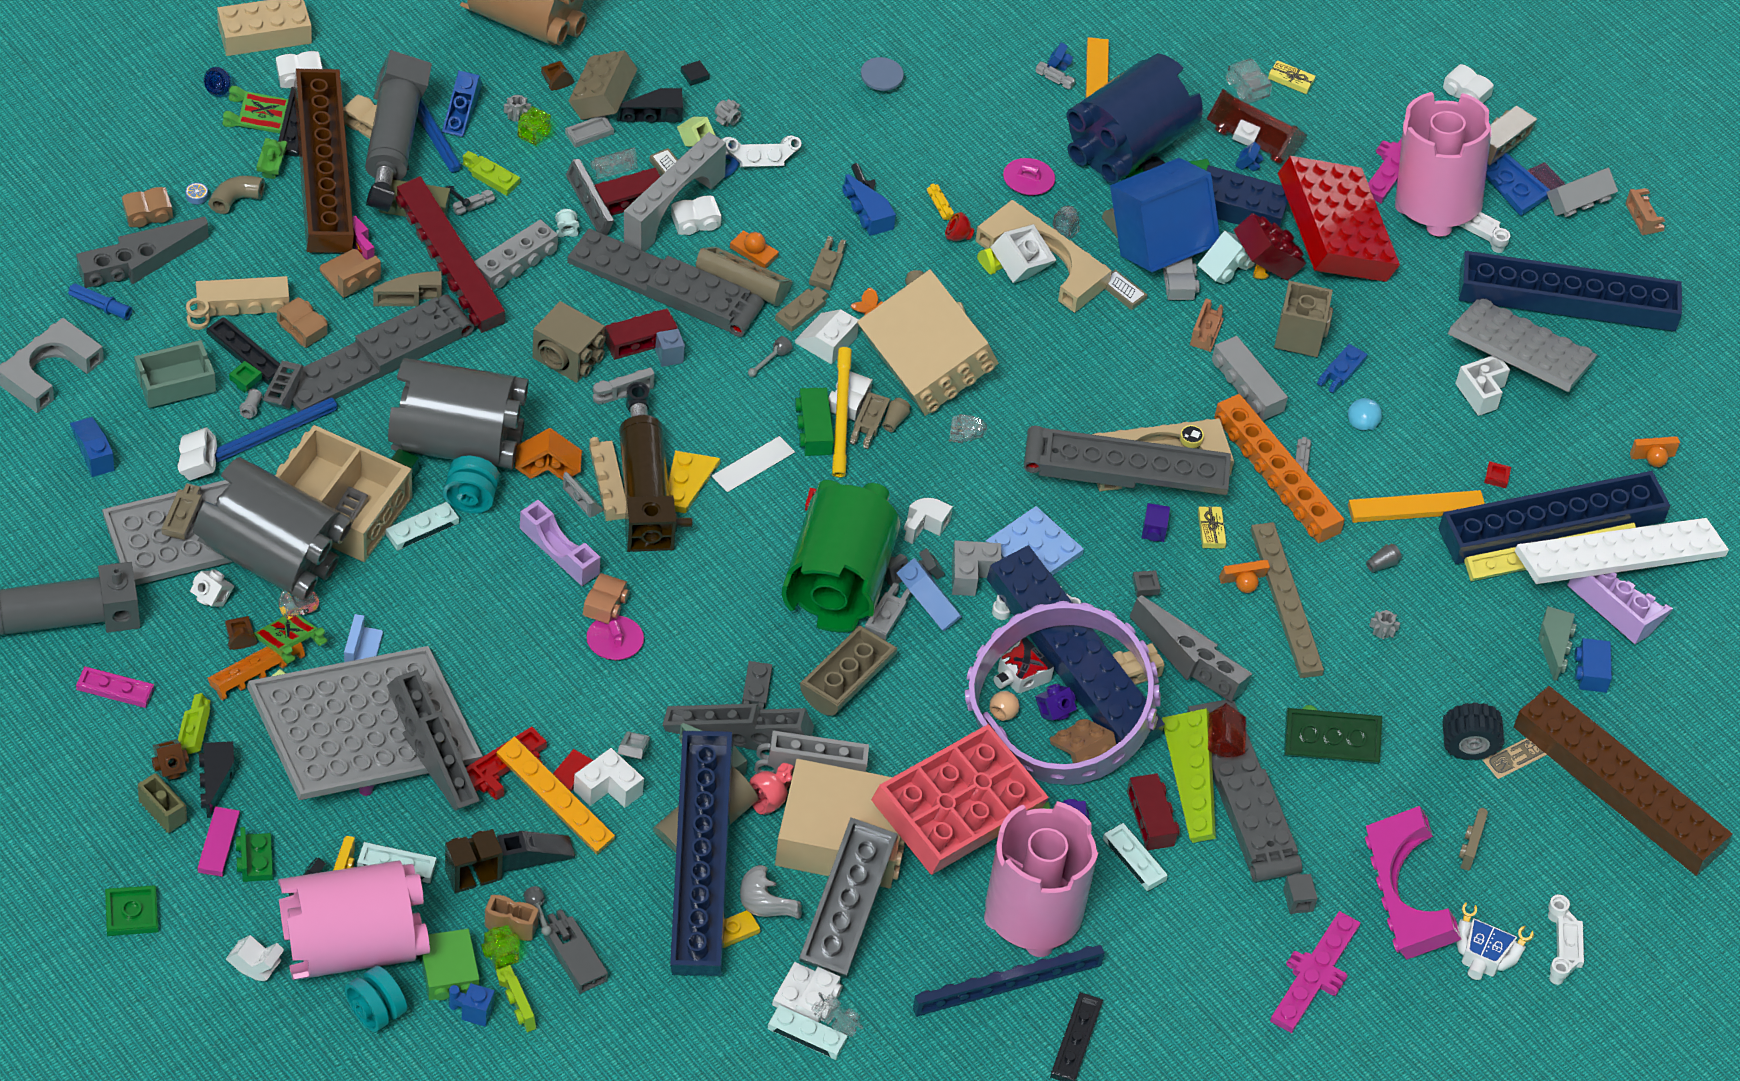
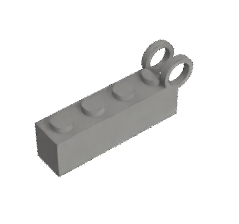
M773 731L771 742L757 747L756 754L762 760L755 763L754 770L756 773L762 772L764 770H761L759 767L768 765L774 768L771 772L776 774L778 767L782 763L792 764L795 768L796 759H802L866 772L869 744ZM769 749V755H765L761 751Z

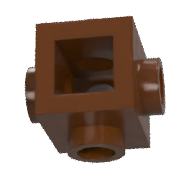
M177 739L152 745L155 757H152L151 761L155 772L158 771L162 777L167 779H174L180 777L181 772L187 771L185 764L189 763L186 749L182 750L181 743Z

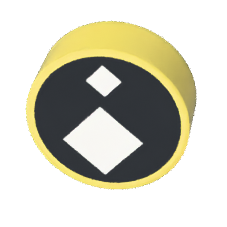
M1194 425L1186 426L1181 431L1180 441L1188 448H1197L1202 444L1203 431Z

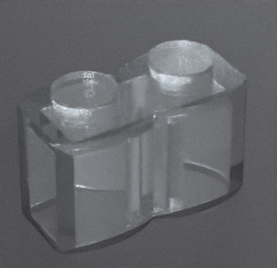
M1249 58L1228 66L1227 82L1237 89L1238 96L1249 104L1270 96L1272 84L1253 59Z

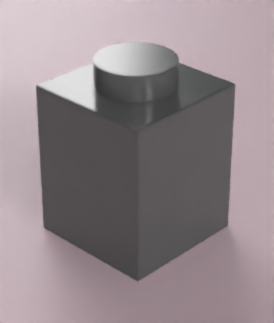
M1297 873L1287 876L1283 891L1289 913L1313 912L1317 902V895L1311 874L1302 875Z

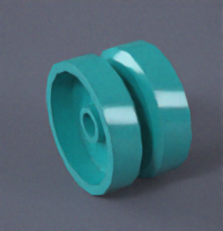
M471 455L460 456L450 464L443 488V497L453 508L462 512L482 513L487 511L493 505L500 473L496 466L481 457Z
M375 965L363 974V979L356 978L345 986V995L352 1011L370 1031H379L389 1023V1019L395 1020L407 1011V1003L400 987L393 977L381 966Z

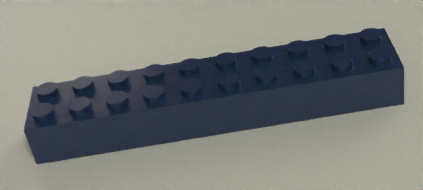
M1465 251L1460 265L1459 300L1475 302L1477 299H1487L1495 306L1676 331L1682 315V281Z
M1647 471L1443 512L1438 529L1454 563L1460 564L1465 563L1466 557L1513 548L1517 544L1552 540L1635 523L1636 528L1662 523L1665 521L1670 504L1653 471Z
M1029 545L990 565L987 581L1014 616L1031 610L1034 606L1040 604L1048 605L1059 601L1073 603ZM1060 625L1029 634V637L1044 657L1054 666V670L1065 685L1073 691L1075 698L1093 722L1114 732L1116 744L1121 742L1140 719L1147 700L1095 631L1084 626ZM1159 716L1155 729H1150L1147 738L1139 749L1160 738L1165 724Z
M683 731L670 958L672 975L722 976L733 762L732 732Z

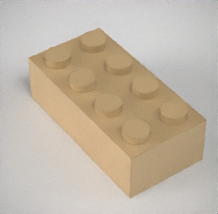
M264 0L217 7L218 28L226 56L312 43L311 23L304 0Z

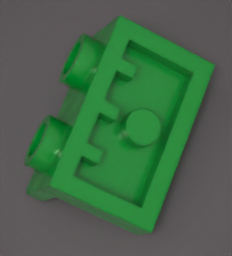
M240 827L241 836H236V851H241V857H236L237 872H242L243 882L273 880L271 833L246 834L245 827Z

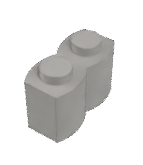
M1188 257L1164 267L1163 274L1167 299L1194 300L1195 293L1199 292V280H1195L1197 267L1196 263H1192V258Z

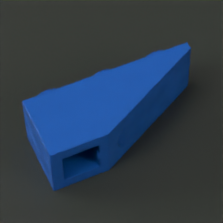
M458 70L442 133L464 137L483 82L480 75Z
M846 174L842 190L844 196L849 198L854 213L857 212L861 226L866 228L870 236L893 230L896 214L888 200L851 175Z

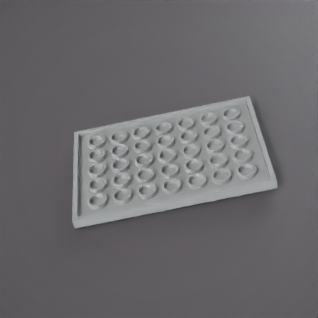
M429 646L248 681L247 688L299 800L429 773L402 734L405 731V727L387 688V685L397 676L417 669L436 712L441 711L464 766L470 765L483 757Z

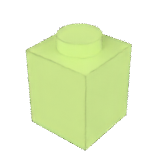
M692 117L677 126L685 146H694L708 132L715 135L708 117Z

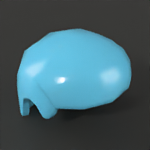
M1368 398L1356 400L1348 409L1349 423L1359 430H1374L1382 420V411L1379 404Z

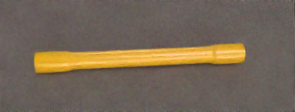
M849 347L838 348L835 445L832 462V476L838 478L846 476L848 392L852 349Z

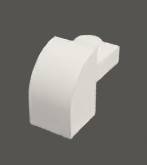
M922 498L913 502L909 506L908 518L904 525V530H906L905 541L913 544L923 528L940 536L951 520L953 506L934 498Z
M250 935L237 942L226 960L241 973L258 981H266L280 963L281 959L279 957L284 949L278 943L265 948Z

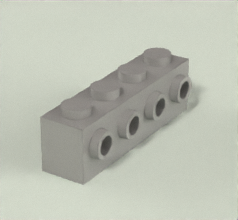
M540 219L474 262L492 291L504 286L512 278L521 275L529 267L538 264L546 256L552 255L558 249V234Z
M1238 336L1215 345L1212 356L1213 364L1222 371L1226 380L1236 388L1238 394L1240 393L1262 421L1284 412L1288 396Z

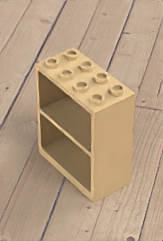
M931 269L857 321L870 345L925 416L936 411L941 404L948 399L954 398L958 392L974 384L976 379L985 373H989L999 364L988 342Z
M316 425L309 432L304 433L297 448L291 450L287 461L278 467L275 475L334 509L348 487L366 493L369 501L353 521L348 535L341 544L334 542L332 548L362 562L367 560L386 534V528L392 526L412 499L411 468Z
M796 759L778 837L775 866L829 876L850 817L897 833L871 801L878 786L892 777ZM899 834L880 885L881 887L891 888L892 880H898L905 844Z

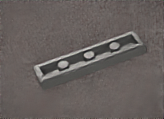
M573 159L566 177L596 231L607 236L614 220L580 159Z

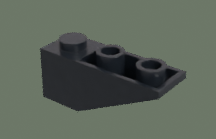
M659 88L621 103L617 111V122H682V88Z
M233 741L203 743L204 753H199V767H204L205 772L200 773V788H205V793L201 794V809L206 808L207 818H211L215 807L218 806L235 776Z
M529 831L497 835V840L503 852L502 872L575 858L570 837L567 835Z

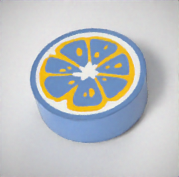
M192 183L186 187L185 193L188 202L202 204L208 199V189L204 184Z

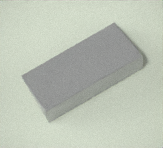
M565 472L563 475V489L586 515L591 518L602 512L603 508L573 476Z

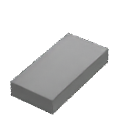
M599 116L565 128V134L576 148L613 135L614 128L605 116Z
M626 732L619 745L618 754L642 759L649 745L650 737Z

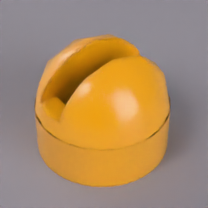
M1256 264L1253 277L1261 280L1267 279L1269 274L1265 272L1270 271Z

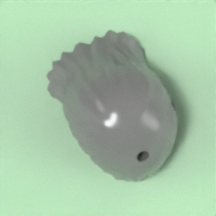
M755 866L744 875L741 882L740 899L748 912L762 917L789 915L797 919L801 918V902L779 898L768 892L767 887L775 886L776 883L766 878L768 871L766 866Z

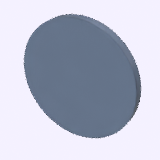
M884 57L872 58L863 64L861 78L867 86L875 90H892L901 84L903 69L892 59Z

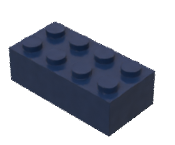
M1208 165L1206 171L1210 172L1212 176L1217 218L1219 220L1239 225L1254 213L1259 217H1265L1271 224L1276 223L1281 227L1288 206V200L1282 185Z

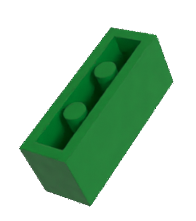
M800 388L799 398H795V411H799L800 414L797 415V428L802 430V433H799V445L804 447L805 456L832 455L834 439L827 388Z

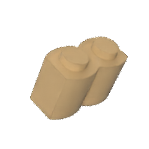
M355 96L343 108L344 124L354 130H358L370 139L377 105H374L371 99L367 97Z

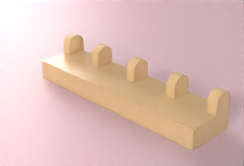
M592 437L589 450L606 521L625 519L626 498L613 442H599L598 437Z

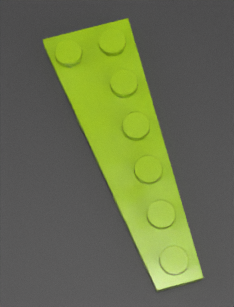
M1205 708L1163 717L1165 736L1189 838L1192 843L1215 839L1210 713Z

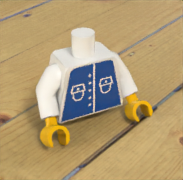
M1466 902L1461 909L1464 915L1463 919H1460L1458 925L1462 940L1457 941L1456 944L1458 952L1463 955L1462 963L1470 967L1468 975L1472 979L1480 980L1484 973L1489 976H1495L1498 970L1504 971L1514 966L1526 948L1524 946L1525 943L1533 939L1534 932L1532 931L1528 938L1522 937V932L1526 926H1522L1518 931L1520 938L1516 941V936L1473 918L1471 922V917L1477 912V906H1474L1472 914H1468L1465 911Z

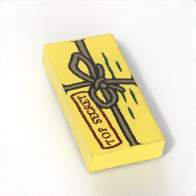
M1277 60L1269 73L1268 79L1307 94L1316 76Z
M1198 507L1202 548H1225L1226 538L1222 508Z

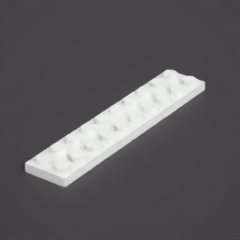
M1707 518L1517 544L1515 548V553L1536 584L1725 557L1729 551Z

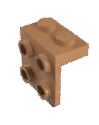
M352 249L322 264L320 272L344 298L380 280L381 261L377 256L366 260L358 250Z
M1081 719L1073 726L1058 731L1056 735L1050 738L1051 745L1071 754L1073 763L1095 758L1116 745L1114 732L1088 719Z

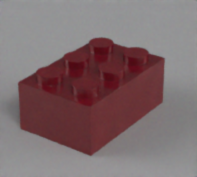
M1252 213L1233 230L1252 262L1285 280L1290 279L1306 265L1302 257L1304 253L1294 244L1293 235L1287 229L1282 230L1276 223L1271 224L1263 216L1259 217Z

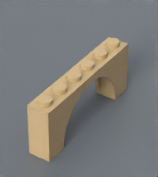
M1011 200L977 227L976 242L987 249L1004 232L1034 224L1050 251L1059 256L1068 269L1069 277L1060 286L1058 301L1074 313L1103 291L1110 282L1112 270L1105 264L1096 260L1088 252L1079 248L1074 242L1065 238L1056 229L1051 228L1039 217L1030 213L1014 200Z
M1206 419L1196 422L1092 434L1186 447L1180 441L1181 431L1186 426L1194 425L1199 427L1204 434L1202 444L1195 449L1231 453L1220 419ZM1231 453L1230 474H1229V475H1231L1232 467H1233V463H1234V459H1233L1232 453ZM1097 483L1099 491L1122 488L1121 486Z

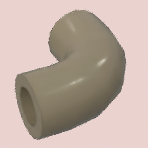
M243 175L229 178L219 184L212 193L208 203L209 207L216 213L225 214L229 212L233 202L237 199L253 198L260 200L264 194L265 179Z

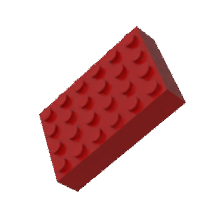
M1290 156L1279 170L1278 176L1314 271L1387 282L1400 263L1362 168Z

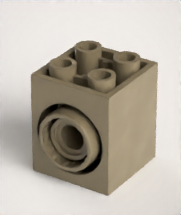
M1289 281L1274 348L1318 357L1322 338H1327L1333 308L1330 307L1333 290Z
M559 301L533 330L532 358L578 383L583 376L586 377L590 373L596 362L599 363L604 357L605 326Z

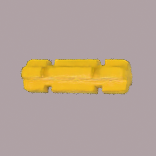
M930 184V187L927 188L929 196L942 219L950 220L954 215L952 208L944 194L941 193L939 185Z

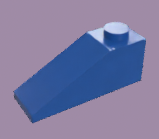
M93 417L70 423L91 476L95 477L114 471L113 452L106 436Z

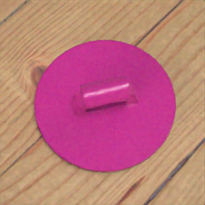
M1032 158L1016 159L1010 162L1003 172L1006 184L1014 191L1025 195L1045 193L1053 187L1055 182L1053 170L1044 162Z
M618 616L617 619L613 618L609 624L596 620L587 631V643L590 649L595 654L610 660H621L635 655L641 649L644 641L643 631L640 626L624 616Z

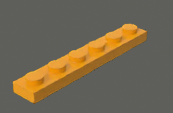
M515 736L496 752L497 756L596 855L615 840V835Z

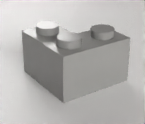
M954 541L952 553V595H976L978 578H987L990 565L1001 560V543Z

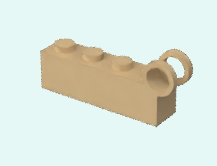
M287 276L196 281L197 298L189 300L186 304L187 324L192 329L201 330L209 325L211 316L277 313L278 309L289 303ZM197 303L198 310L191 311L190 307ZM205 317L206 321L202 324H194L191 322V318Z

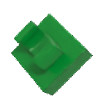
M246 361L229 374V380L235 383L236 387L244 393L262 379V372Z

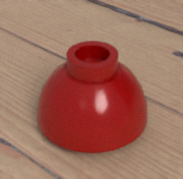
M962 212L953 215L945 230L946 239L950 241L970 240L974 233V228L971 227L968 217Z

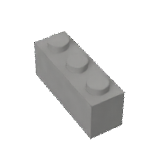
M1606 168L1547 191V195L1555 216L1564 213V216L1567 217L1577 213L1576 208L1578 207L1584 210L1594 206L1593 201L1599 200V203L1612 199L1611 194L1618 192L1610 169Z

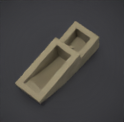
M441 271L410 274L374 287L373 306H419V299H433L435 297L438 299L441 297Z

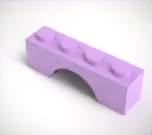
M537 500L520 511V529L581 586L599 575L600 556L586 543L580 546L572 543L560 530L554 514L543 503Z

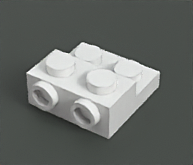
M794 962L775 995L772 1005L777 1008L781 1005L816 1022H820L822 1017L827 1018L832 1004H830L832 999H837L843 987L840 984L841 977L820 967H817L816 971Z

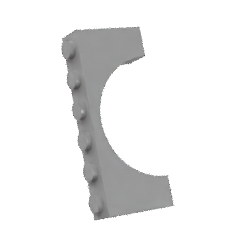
M708 132L624 210V243L645 252L655 243L659 223L668 205L687 183L696 179L710 189L725 177L726 142Z

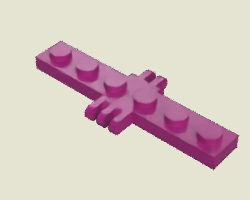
M1402 138L1398 143L1382 141L1376 149V153L1381 156L1384 162L1368 182L1374 200L1381 204L1398 181Z
M1339 911L1312 954L1307 952L1301 954L1293 951L1286 965L1293 969V974L1297 977L1273 1013L1270 1022L1293 1033L1320 989L1330 995H1337L1348 975L1336 968L1335 965L1356 934L1361 922Z

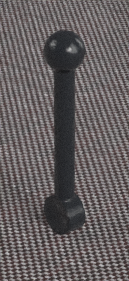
M454 186L445 187L450 188V193L459 199L464 207L470 205V200L464 199L454 190Z

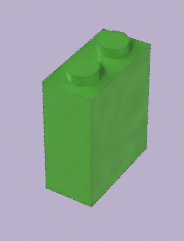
M469 928L428 934L430 953L420 955L428 999L445 1000L449 998V988L453 985L458 986L459 992L465 994L470 983L479 985V975Z

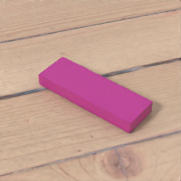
M85 666L76 684V690L146 708L153 694L154 684Z
M215 807L199 861L198 873L223 877L240 817L239 810Z

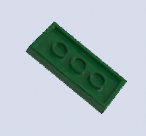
M1287 708L1284 756L1379 764L1382 716Z

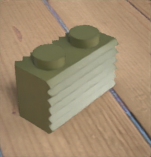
M157 773L138 783L139 803H142L145 810H148V813L154 816V819L157 820V823H160V826H163V829H166V832L170 833L187 821L186 805Z

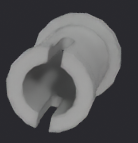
M251 389L248 392L245 402L241 403L239 407L240 414L243 417L249 419L256 416L258 412L257 407L263 398L260 391Z

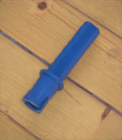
M75 283L69 287L68 294L100 308L106 314L111 313L124 320H128L132 314L131 306L116 301L114 297L108 298Z

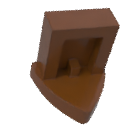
M561 61L541 67V74L549 84L548 87L551 91L568 87L574 83L572 75Z
M249 616L225 621L230 650L243 649L258 643L253 633Z

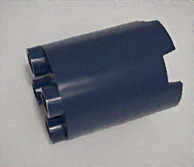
M1157 53L1148 59L1137 62L1070 108L1066 113V117L1069 122V130L1073 142L1068 145L1067 150L1072 161L1079 166H1084L1088 163L1107 182L1115 184L1186 134L1201 121L1203 105L1200 93L1189 96L1185 86L1177 77L1184 68L1174 59Z

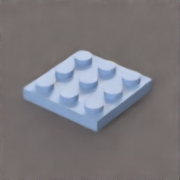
M1037 506L986 540L989 543H1001V559L1029 545L1052 576L1083 555L1084 551L1075 540Z

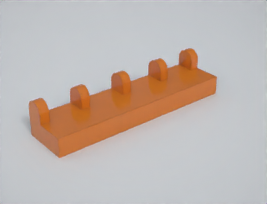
M301 642L292 647L293 651L291 654L293 656L297 654L300 659L305 657ZM265 647L208 677V681L223 701L227 699L226 691L235 686H238L239 690L242 691L246 689L245 681L256 675L260 679L266 678L265 670L277 664L283 669L287 667V664L279 654L269 647Z

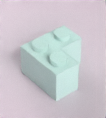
M1224 231L1198 263V266L1216 282L1225 284L1232 279L1234 271L1238 267L1247 270L1255 263L1251 261L1235 234Z

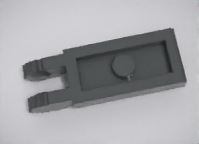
M748 662L742 704H758L760 709L766 708L772 664Z

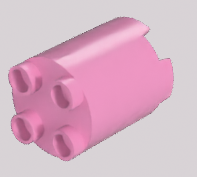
M1429 92L1415 98L1407 106L1402 132L1395 208L1398 212L1407 215L1412 220L1426 225L1427 231L1432 235L1446 236L1451 233L1453 226L1470 221L1482 211L1491 126L1489 123V109L1481 101L1464 93L1461 94L1459 102L1434 101V94Z
M1058 801L1053 809L1042 808L1026 811L1025 806L1020 805L1011 811L1001 824L986 896L984 920L991 929H994L1005 940L1016 946L1026 948L1035 957H1045L1051 954L1054 947L1070 940L1082 924L1098 856L1096 844L1091 835L1092 823L1084 814L1074 807Z
M398 860L278 879V885H280L282 893H294L292 896L279 899L284 940H290L292 960L304 961L289 966L293 980L367 969L375 965L386 966L415 961L417 955L430 953L426 924H422L420 914L412 913L411 906L424 903L420 875L415 874L413 864L402 865L401 861Z

